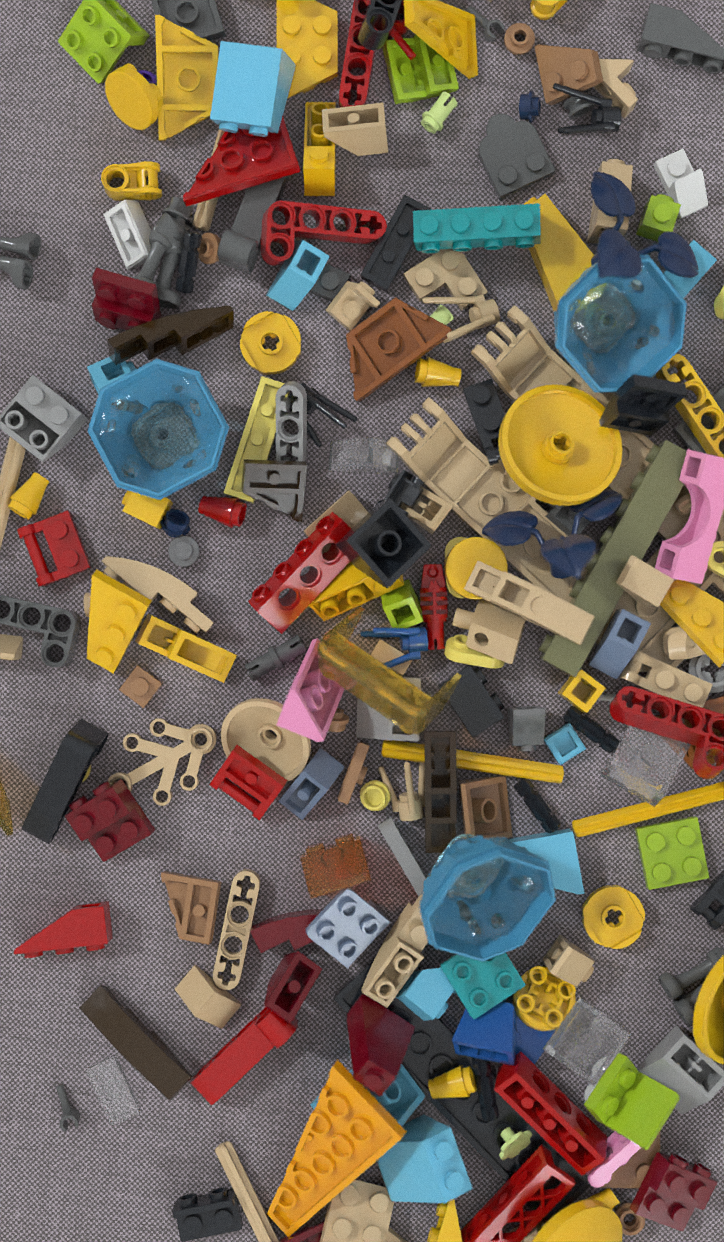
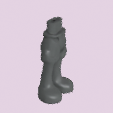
M172 197L169 208L163 209L162 216L149 235L151 249L145 264L138 276L132 277L156 284L159 305L168 309H179L181 305V297L171 290V282L181 257L182 248H185L183 244L184 233L190 231V225L193 223L192 218H190L193 206L186 207L184 200L178 197ZM163 254H165L160 272L158 274L156 281L154 282V275L156 269L158 267L160 259L162 258Z
M32 232L15 238L0 236L1 250L13 252L25 258H12L0 255V270L5 271L11 276L12 282L17 288L27 290L33 280V267L29 260H36L39 257L41 237L39 234Z
M716 947L706 954L707 960L684 973L672 975L665 972L658 976L663 990L672 1000V1005L688 1027L693 1026L694 1009L702 985L682 995L683 990L708 976L714 965L724 955V947Z

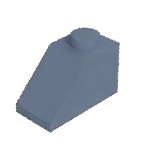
M320 748L278 802L303 820L329 790L345 766Z

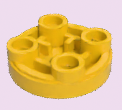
M130 63L117 68L107 76L105 81L107 100L114 113L123 123L136 130H144L155 123L159 115L158 102L162 98L161 91L155 84H149Z
M482 537L464 539L457 543L445 558L444 570L447 582L463 598L472 600L482 599L464 589L477 561L502 572H508L505 554L496 543Z
M535 966L526 971L521 976L526 986L512 994V1002L517 1016L528 1027L538 1031H552L561 1027L573 1014L576 1002L575 986L553 975L547 967Z

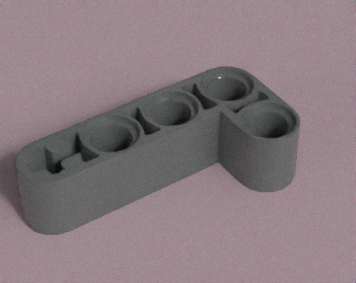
M290 175L247 188L231 230L226 229L221 238L217 252L221 264L249 275L252 273L261 251L263 214L274 202L281 201ZM276 211L272 212V218H274Z
M0 594V604L6 601L10 605L9 615L5 618L0 616V624L44 633L40 656L47 666L64 667L72 662L81 628V620L75 612ZM37 608L40 611L41 619L37 624L32 625L28 620L29 611ZM63 615H67L71 620V626L65 632H62L58 627V620ZM55 645H60L64 650V657L59 662L54 661L51 657V650Z

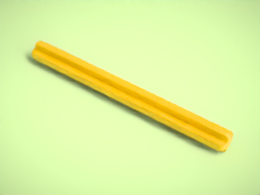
M384 740L381 755L386 758L424 763V744ZM456 749V767L459 769L558 784L563 780L564 769L561 765Z
M724 781L572 821L574 835L576 837H583L724 800Z

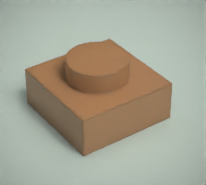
M137 665L119 691L142 708H145L163 683Z

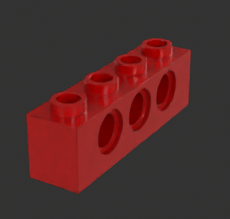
M334 512L329 516L323 517L316 525V530L307 539L300 541L295 547L294 553L275 568L270 579L254 590L252 598L248 601L249 604L282 634L350 562L335 544L352 528ZM331 543L330 549L327 552L322 553L323 547L326 544ZM310 566L308 573L300 576L302 569ZM289 589L285 597L279 598L283 590Z
M521 1051L515 1055L514 1065L503 1064L498 1068L494 1090L581 1176L606 1159L607 1136Z

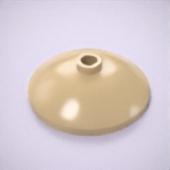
M264 698L249 699L237 704L227 714L221 728V742L227 758L235 746L238 745L288 781L296 778L307 765L311 753V742L307 737L277 726L276 724L284 705Z

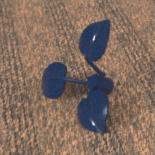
M594 172L592 174L591 195L595 205L607 216L616 217L617 219L613 229H607L600 235L597 253L591 258L592 266L596 262L598 263L599 278H635L642 271L640 255H646L651 252H659L658 260L661 266L676 276L693 278L699 274L698 264L692 248L682 236L674 232L662 233L658 237L659 245L654 244L640 251L630 246L631 243L626 241L619 232V229L624 222V216L631 217L635 213V200L631 191L622 181L610 174L603 172Z
M605 489L590 501L569 506V509L577 514L574 516L571 535L567 537L560 536V538L544 541L539 530L535 529L538 524V518L524 511H510L498 515L484 526L482 534L486 535L493 542L504 546L522 544L533 535L541 546V556L549 563L550 573L553 577L564 579L572 576L579 579L585 566L596 552V543L592 538L577 534L580 520L583 517L590 521L607 518L620 506L622 494Z

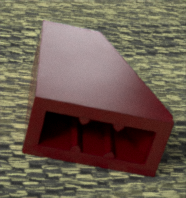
M362 993L346 1015L353 1079L381 1097L397 1077L415 1026Z

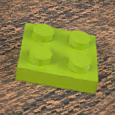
M692 816L635 828L646 888L648 890L709 878L698 817Z

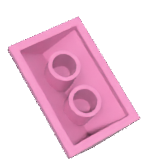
M318 638L313 639L276 725L314 741L321 742L326 737L345 686Z

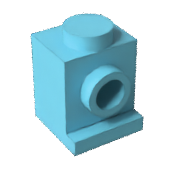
M110 357L87 366L92 384L98 395L100 388L136 370L132 361H124L115 365Z

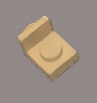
M347 281L325 311L344 328L351 331L369 307L377 308L380 302L373 296L375 291L362 281L360 283Z

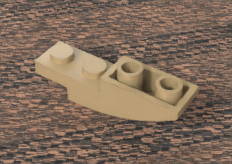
M110 556L103 558L102 563L106 566L103 572L118 582L122 579L131 589L148 597L152 602L160 595L162 599L159 603L172 614L178 610L186 617L183 623L196 634L200 630L206 634L214 625L213 621L192 605V602L198 597V593L181 580L163 570L139 561Z
M477 561L464 587L467 592L517 614L523 619L578 645L582 644L595 616L523 579L508 572H502L480 561Z
M422 893L414 904L409 902L394 923L381 945L361 989L364 994L387 1008L424 958L421 951L428 943V939L420 914L419 905Z

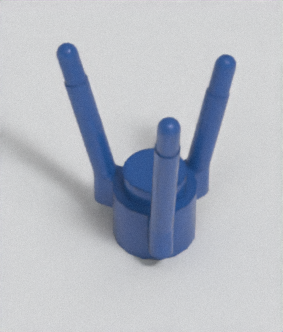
M375 627L373 631H362L360 633L361 637L400 638L402 651L408 650V654L366 670L360 676L361 678H366L409 660L421 659L420 652L428 651L426 628Z

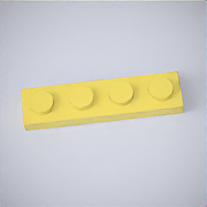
M261 376L224 489L225 495L254 504L255 499L244 494L241 489L243 460H268L276 437V393L285 383ZM290 391L285 395V397H289Z

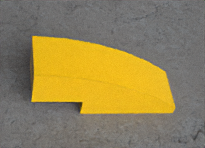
M149 613L135 639V642L223 683L237 656L220 646Z

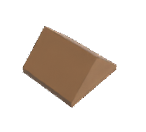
M506 776L458 780L464 839L482 835L484 839L491 837H513Z

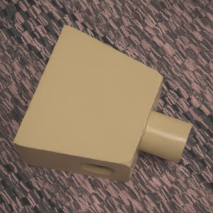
M479 599L475 612L457 608L452 626L469 630L466 641L468 648L513 664L526 620L487 600Z

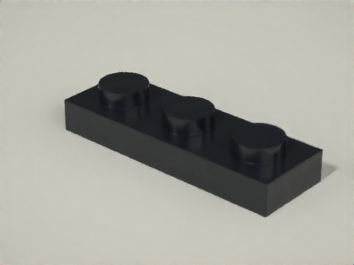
M404 194L386 227L385 233L381 236L365 265L360 278L388 292L414 244L413 211L431 210V208Z

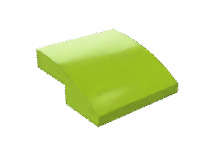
M417 35L412 38H403L417 55L413 60L408 58L394 39L386 40L382 49L395 104L440 96L442 92L452 93L459 89L454 66Z

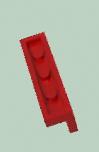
M541 1145L461 1230L462 1242H521L575 1185L574 1178L554 1164L551 1151ZM552 1175L562 1182L556 1189L544 1190V1183ZM540 1200V1206L536 1210L523 1212V1206L527 1201ZM520 1222V1227L515 1232L502 1233V1228L507 1223Z

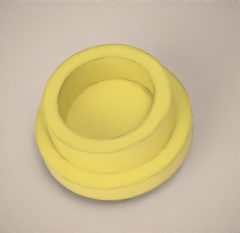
M379 780L367 782L360 791L361 803L371 811L383 810L391 799L388 786Z

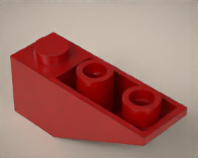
M109 901L77 905L14 949V955L24 954L25 958L42 956L43 951L55 950V954H67L74 952L75 947L86 946L87 951L105 948V944H108L113 938Z

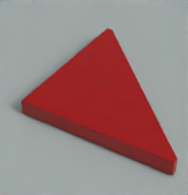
M283 116L278 133L268 132L267 137L249 134V129L238 128L237 133L224 132L217 143V149L211 158H207L196 175V181L189 192H185L183 195V200L187 207L300 172Z

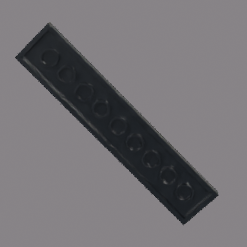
M375 957L334 995L333 999L346 1013H348L363 993L361 989ZM396 997L393 999L387 1009L415 1026L402 1065L425 1094L426 1098L506 1182L541 1145L551 1151L554 1164L574 1178L575 1185L542 1219L545 1224L558 1212L571 1205L591 1186L588 1181V1175L584 1174L581 1176L496 1091L497 1101L494 1103H497L499 1118L493 1121L483 1120L480 1108L482 1105L479 1102L478 1092L470 1093V1097L432 1099L428 1080L434 1079L461 1065L464 1068L470 1066L473 1070L472 1061L476 1058L455 1053L452 1042L454 1033L440 1018L423 1021ZM490 1072L489 1074L492 1075L495 1087L496 1077ZM510 1127L515 1134L526 1130L532 1132L531 1142L526 1148L521 1150L514 1158L510 1159L508 1157L505 1160H501L499 1154L501 1153V1147L506 1142L500 1134L504 1129ZM552 1175L544 1183V1190L556 1189L562 1182ZM540 1200L526 1202L532 1210H536L540 1206Z

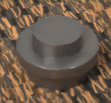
M179 536L170 543L168 553L173 563L181 567H187L197 561L200 550L194 539L188 536Z

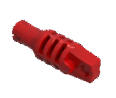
M442 564L423 565L421 588H419L420 607L427 631L428 650H434V639H436L437 650L445 649L444 621H447L448 618L447 587Z

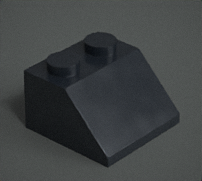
M391 498L378 503L335 544L357 569L386 589L432 546Z

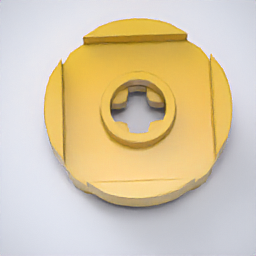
M265 311L254 315L246 322L241 334L240 349L245 361L251 368L263 375L279 374L290 369L295 364L297 358H299L301 354V336L298 327L292 319L285 315ZM270 335L272 339H279L280 342L276 344L277 349L271 351L270 348L264 349L262 347L266 343V336Z
M607 885L596 889L588 896L581 909L582 924L586 933L595 943L604 947H611V949L625 948L634 943L642 932L643 921H645L643 905L635 894L620 885ZM611 909L615 912L618 910L621 912V915L618 916L619 923L615 925L611 921L607 923L605 921V918L608 916L607 912Z

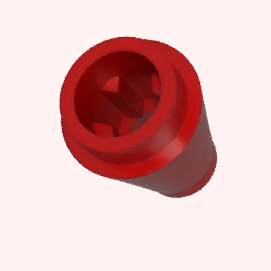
M203 496L200 500L198 511L199 514H203L233 528L234 526L240 527L243 524L247 506L246 503L240 502L239 498Z

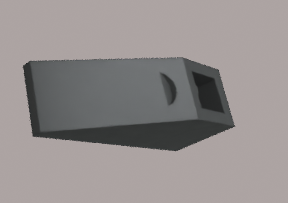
M653 3L650 4L644 18L636 51L643 52L649 58L658 59L663 57L673 60L677 65H695L702 67L704 71L709 73H724V48L681 10Z

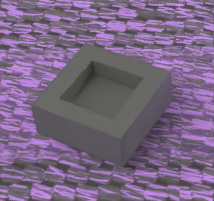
M325 264L316 283L310 289V293L332 302L344 284L349 281L350 273Z

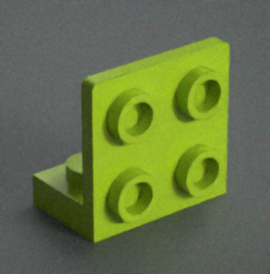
M83 0L58 39V43L99 84L104 83L128 46L144 45L150 35L116 0Z
M618 1052L584 1103V1106L597 1121L647 1150L677 1105L680 1096L677 1092L639 1072L627 1056Z

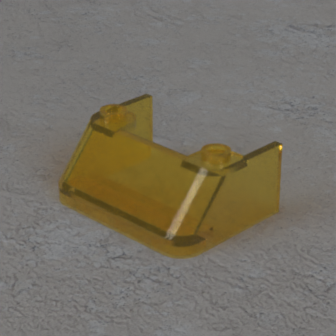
M359 606L323 635L317 647L318 667L326 678L333 680L399 726L403 732L419 734L442 712L462 675L456 673L433 697L418 689L349 641L365 611L364 608Z

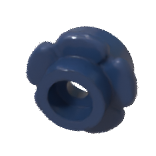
M530 91L529 94L520 95L519 115L521 120H529L532 123L535 116H540L541 99L540 97H535L534 92Z
M171 509L163 516L160 526L167 535L179 537L181 534L186 535L189 533L190 527L188 525L190 518L181 510Z

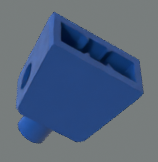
M503 1000L476 1019H473L465 1009L452 1039L455 1053L514 1065L516 1046L515 1006Z

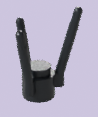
M558 83L553 84V89L599 105L598 109H593L591 113V124L559 127L558 133L578 134L595 131L617 132L621 125V109L618 106H612V99L599 98Z
M301 383L307 393L308 415L318 409L343 429L347 428V423L327 408L329 407L349 420L357 422L358 418L324 397L316 389H311L305 383ZM292 393L289 396L290 403L293 405L298 397L293 396ZM307 421L308 435L317 447H321V441Z

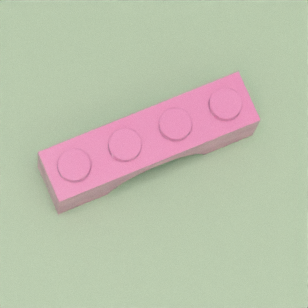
M687 449L679 480L687 487L690 493L691 513L686 525L676 536L662 541L655 568L672 579L702 584L713 543L716 539L722 511L724 510V458Z

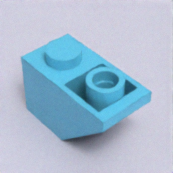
M304 240L295 241L293 254L282 264L266 296L294 311L316 283L330 256Z
M434 968L413 972L396 995V998L423 1021L434 1020L435 1018L439 1019L448 1008L449 1004L446 1001L452 993L456 994L442 969Z

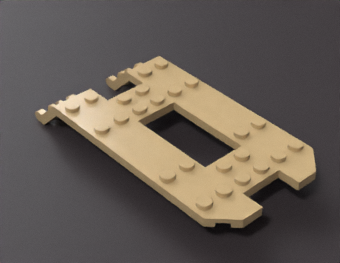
M513 306L507 312V316L522 330L517 337L503 322H498L494 326L496 331L507 340L508 346L494 332L490 331L486 335V340L495 346L501 354L494 359L482 345H476L471 351L472 355L483 364L501 390L514 402L525 392L539 386L554 384L579 389L583 381L579 374L548 346L530 318L516 306ZM428 397L424 401L422 408L438 421L432 428L416 413H413L409 418L424 433L425 436L423 438L407 423L401 426V431L417 444L410 452L395 436H392L386 442V445L405 463L418 479L425 482L424 485L433 494L449 502L453 506L451 510L480 537L489 539L486 535L482 534L484 526L498 515L510 511H524L535 515L538 518V524L535 529L539 530L544 541L560 538V536L567 537L564 532L545 517L548 513L535 502L536 498L523 491L513 481L506 471L502 459L498 460V464L490 466L487 457L463 435L446 412L431 398ZM619 430L622 440V460L616 477L607 488L621 493L622 500L623 498L628 500L634 489L630 488V485L639 471L644 473L649 462L645 458L654 443L644 434ZM685 485L682 487L675 502L689 492ZM673 503L657 534L664 540L676 536L686 525L690 513L682 516ZM724 510L722 511L714 542L724 541ZM533 535L526 542L516 546L497 544L505 554L507 562L531 584L569 603L573 599L569 596V593L577 580L583 581L588 572L584 569L579 579L572 576L564 579L553 577L550 573L549 563L541 556V546ZM660 547L646 561L647 564L654 568ZM716 552L714 560L717 563H721L723 555L720 552ZM708 568L702 584L689 582L703 591L713 584L724 595V578ZM624 590L595 643L598 645L616 610L624 609L651 623L637 651L676 668L684 659L670 660L668 655L663 652L662 646L664 633L672 628L676 622L660 605L659 607L642 605ZM642 665L640 672H648L650 667Z

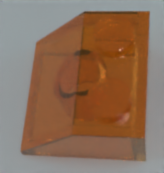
M350 833L335 838V844L324 847L322 842L305 848L306 853H303L300 859L310 899L372 880L370 865L360 836L353 837V834Z

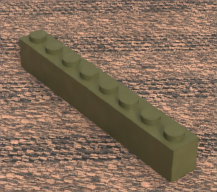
M664 440L659 446L656 444L652 446L645 458L649 462L644 473L639 471L630 485V488L634 489L628 500L623 498L620 506L615 511V515L618 516L617 521L613 527L607 526L599 542L603 543V546L599 553H595L584 569L588 572L583 581L577 580L569 593V596L573 598L570 602L571 604L595 616L582 644L578 645L555 633L552 636L547 634L538 648L542 652L539 657L540 660L570 677L577 676L624 592V589L616 581L631 555L642 560L684 486L679 478L687 453L686 450L668 440Z

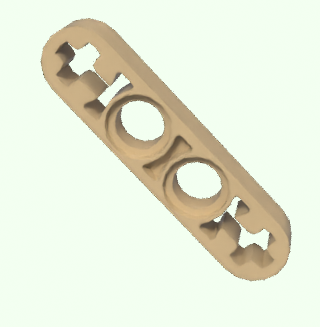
M251 869L239 871L231 885L213 970V981L222 990L235 988L242 976L251 933L250 929L254 919L261 883L259 875ZM245 876H249L250 882L255 884V887L249 888L246 899H253L252 903L244 899L234 900V895L240 897L242 894L243 886L238 884V880H243ZM236 906L245 907L249 912L248 919L244 922L235 921L231 915L232 909ZM230 936L238 937L242 941V949L236 953L228 951L225 947V940ZM221 956L230 960L240 959V963L235 961L232 963L231 974L236 975V978H230L229 982H224V977L219 974V972H224L228 960H221Z

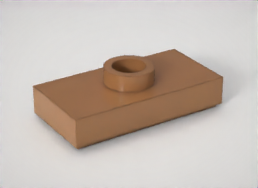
M363 741L357 742L337 796L339 802L348 805L356 783L362 785L368 767L363 766L370 744Z

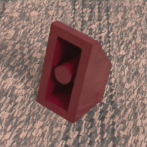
M299 951L284 955L269 980L264 1006L286 1022L291 1023L320 975L322 968Z

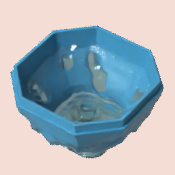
M640 255L642 271L632 279L619 277L599 278L598 263L596 262L593 266L582 272L580 278L570 285L558 301L557 310L554 312L555 348L595 393L617 392L622 384L633 374L652 378L683 347L686 301L649 255Z
M155 359L100 388L87 432L118 488L161 500L217 469L229 426L199 371ZM164 429L168 430L169 435L167 439L160 440L158 438L159 432Z
M461 834L451 840L432 867L429 877L423 883L424 888L419 906L430 945H433L436 949L479 961L488 960L522 946L556 901L549 862L529 852L525 847L517 846L505 837L484 839L482 835Z

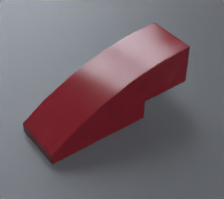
M323 909L289 912L252 925L250 932L260 953L287 940H290L294 950L313 942L306 934V928Z

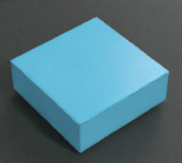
M566 723L544 737V742L559 765H562L586 749L570 723Z

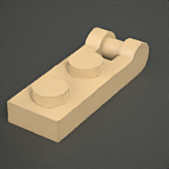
M640 651L634 654L627 670L624 669L620 676L621 679L650 692L702 708L713 684ZM642 665L650 667L645 678L638 675Z

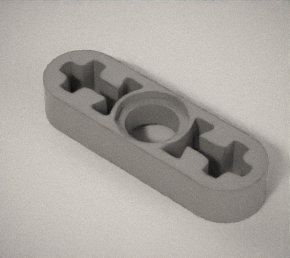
M289 381L276 393V460L290 461V458L285 457V455L290 451V443L296 442L292 446L293 456L298 457L295 461H306L307 393L300 383ZM292 390L293 396L298 397V399L293 403L292 411L287 412L290 408V398L285 397V395ZM288 419L294 420L299 426L298 434L291 435L287 433L284 429V421Z
M389 818L380 823L378 827L419 897L427 877L392 818Z

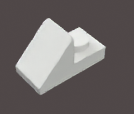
M683 148L655 161L653 166L667 195L672 197L674 202L681 204L678 213L679 220L708 206L702 169L693 170Z

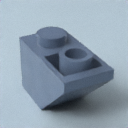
M624 609L616 610L588 665L617 679L637 652L651 623Z

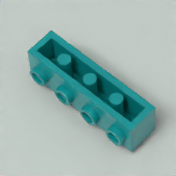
M540 203L413 211L414 244L416 250L431 254L438 253L441 249L465 252L477 247H484L486 250L502 249L503 246L516 245V248L534 247L535 244H541Z

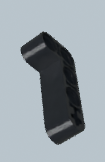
M80 719L68 731L59 746L21 830L47 844L53 841L69 810L68 805L73 802L91 762L99 755L109 736L108 732L83 719Z

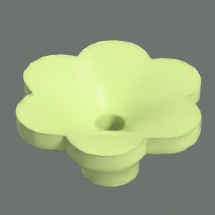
M510 1127L504 1129L500 1134L506 1142L501 1147V1153L499 1154L501 1160H505L508 1157L510 1159L514 1158L521 1150L526 1148L531 1142L532 1132L526 1130L515 1134Z

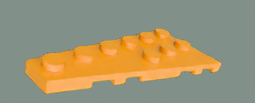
M339 1060L334 1063L330 1070L329 1078L322 1088L317 1105L310 1115L295 1149L296 1152L287 1167L285 1177L267 1212V1215L288 1237L401 1140L407 1132L362 1084L353 1079V1075Z

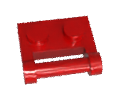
M67 510L17 529L20 539H24L38 576L36 582L39 588L92 568L70 511ZM41 532L45 535L58 569L49 573L35 536Z
M236 745L209 786L215 790L219 788L253 812L252 816L260 821L288 780Z

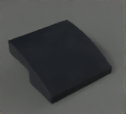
M633 374L622 384L608 403L599 420L600 426L652 436L670 422L668 410L687 396L686 385Z

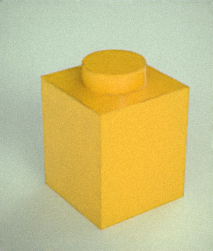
M127 490L123 497L122 505H125L123 512L160 530V521L166 515V512L171 509L173 502L166 497L158 500Z
M580 669L576 677L568 678L557 694L581 712L588 713L606 688Z

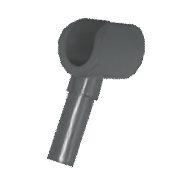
M468 7L466 12L475 15V20L484 29L483 35L488 42H493L496 39V36L490 32V27L497 29L501 34L503 33L504 25L500 20L493 19L489 21L474 7Z
M58 1085L56 1089L63 1111L60 1128L67 1132L68 1123L66 1119H73L76 1128H78L80 1112L75 1108H71L64 1085Z

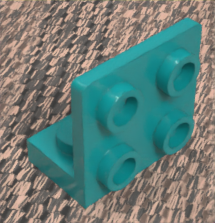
M506 952L485 961L456 954L440 965L448 981L473 1019L478 1018L526 986Z

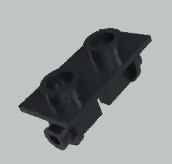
M403 469L400 474L398 473L392 478L388 487V494L384 500H380L378 503L391 498L399 508L403 502L413 508L424 491L422 487L425 482ZM400 508V509L402 510V512H403L406 516H408L409 513H408L407 511L403 510L402 508Z

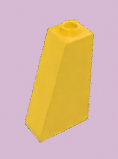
M544 194L539 199H536L534 196L524 204L540 203L541 244H535L534 247L529 248V251L555 312L558 301L570 285L580 278L582 272L592 266L591 258L594 254L549 197ZM607 280L595 281L571 305L568 320L608 290L612 284Z

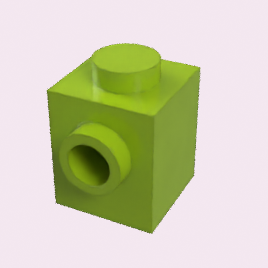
M651 195L644 207L635 235L658 242V237L662 233L673 231L681 204L674 202V199L667 195Z
M409 579L404 581V586L381 596L383 610L392 628H409L424 622L420 602Z

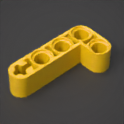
M675 354L656 373V378L680 383L683 379L686 380L684 383L686 390H691L695 393L696 403H689L683 398L674 406L705 452L724 458V454L719 450L720 441H724V413L689 361L683 355ZM676 367L678 370L676 374L670 375L667 372L669 368ZM703 415L712 418L714 422L713 429H706L702 425L701 418Z

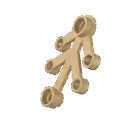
M163 718L154 719L150 724V732L154 736L161 737L167 735L185 742L173 748L144 740L137 733H130L123 739V747L127 751H140L158 757L128 774L124 772L115 773L107 781L113 784L117 779H123L131 792L133 784L164 767L158 789L153 793V800L159 806L167 805L172 800L171 787L179 759L190 752L187 771L181 776L180 785L187 791L194 790L198 786V771L203 754L212 751L217 741L216 733L210 726L197 724L190 729L169 724ZM156 722H162L165 725L163 733L155 731L154 725ZM199 733L207 737V742L204 745L196 742V736ZM130 737H135L138 740L136 748L128 746L127 741ZM187 775L194 777V786L188 787L185 785L184 778ZM159 791H165L168 794L167 801L161 802L158 799L157 794Z

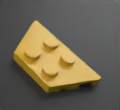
M276 0L277 48L283 49L296 64L288 98L300 92L304 94L314 89L319 83H326L338 77V11L315 0Z
M155 15L157 87L162 95L161 100L158 102L159 141H165L210 117L219 47L207 39L195 35L190 30L165 19V17Z

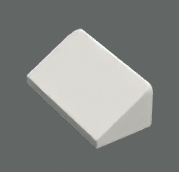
M124 199L103 215L126 269L131 270L145 264L151 249L149 242L151 229L137 200Z

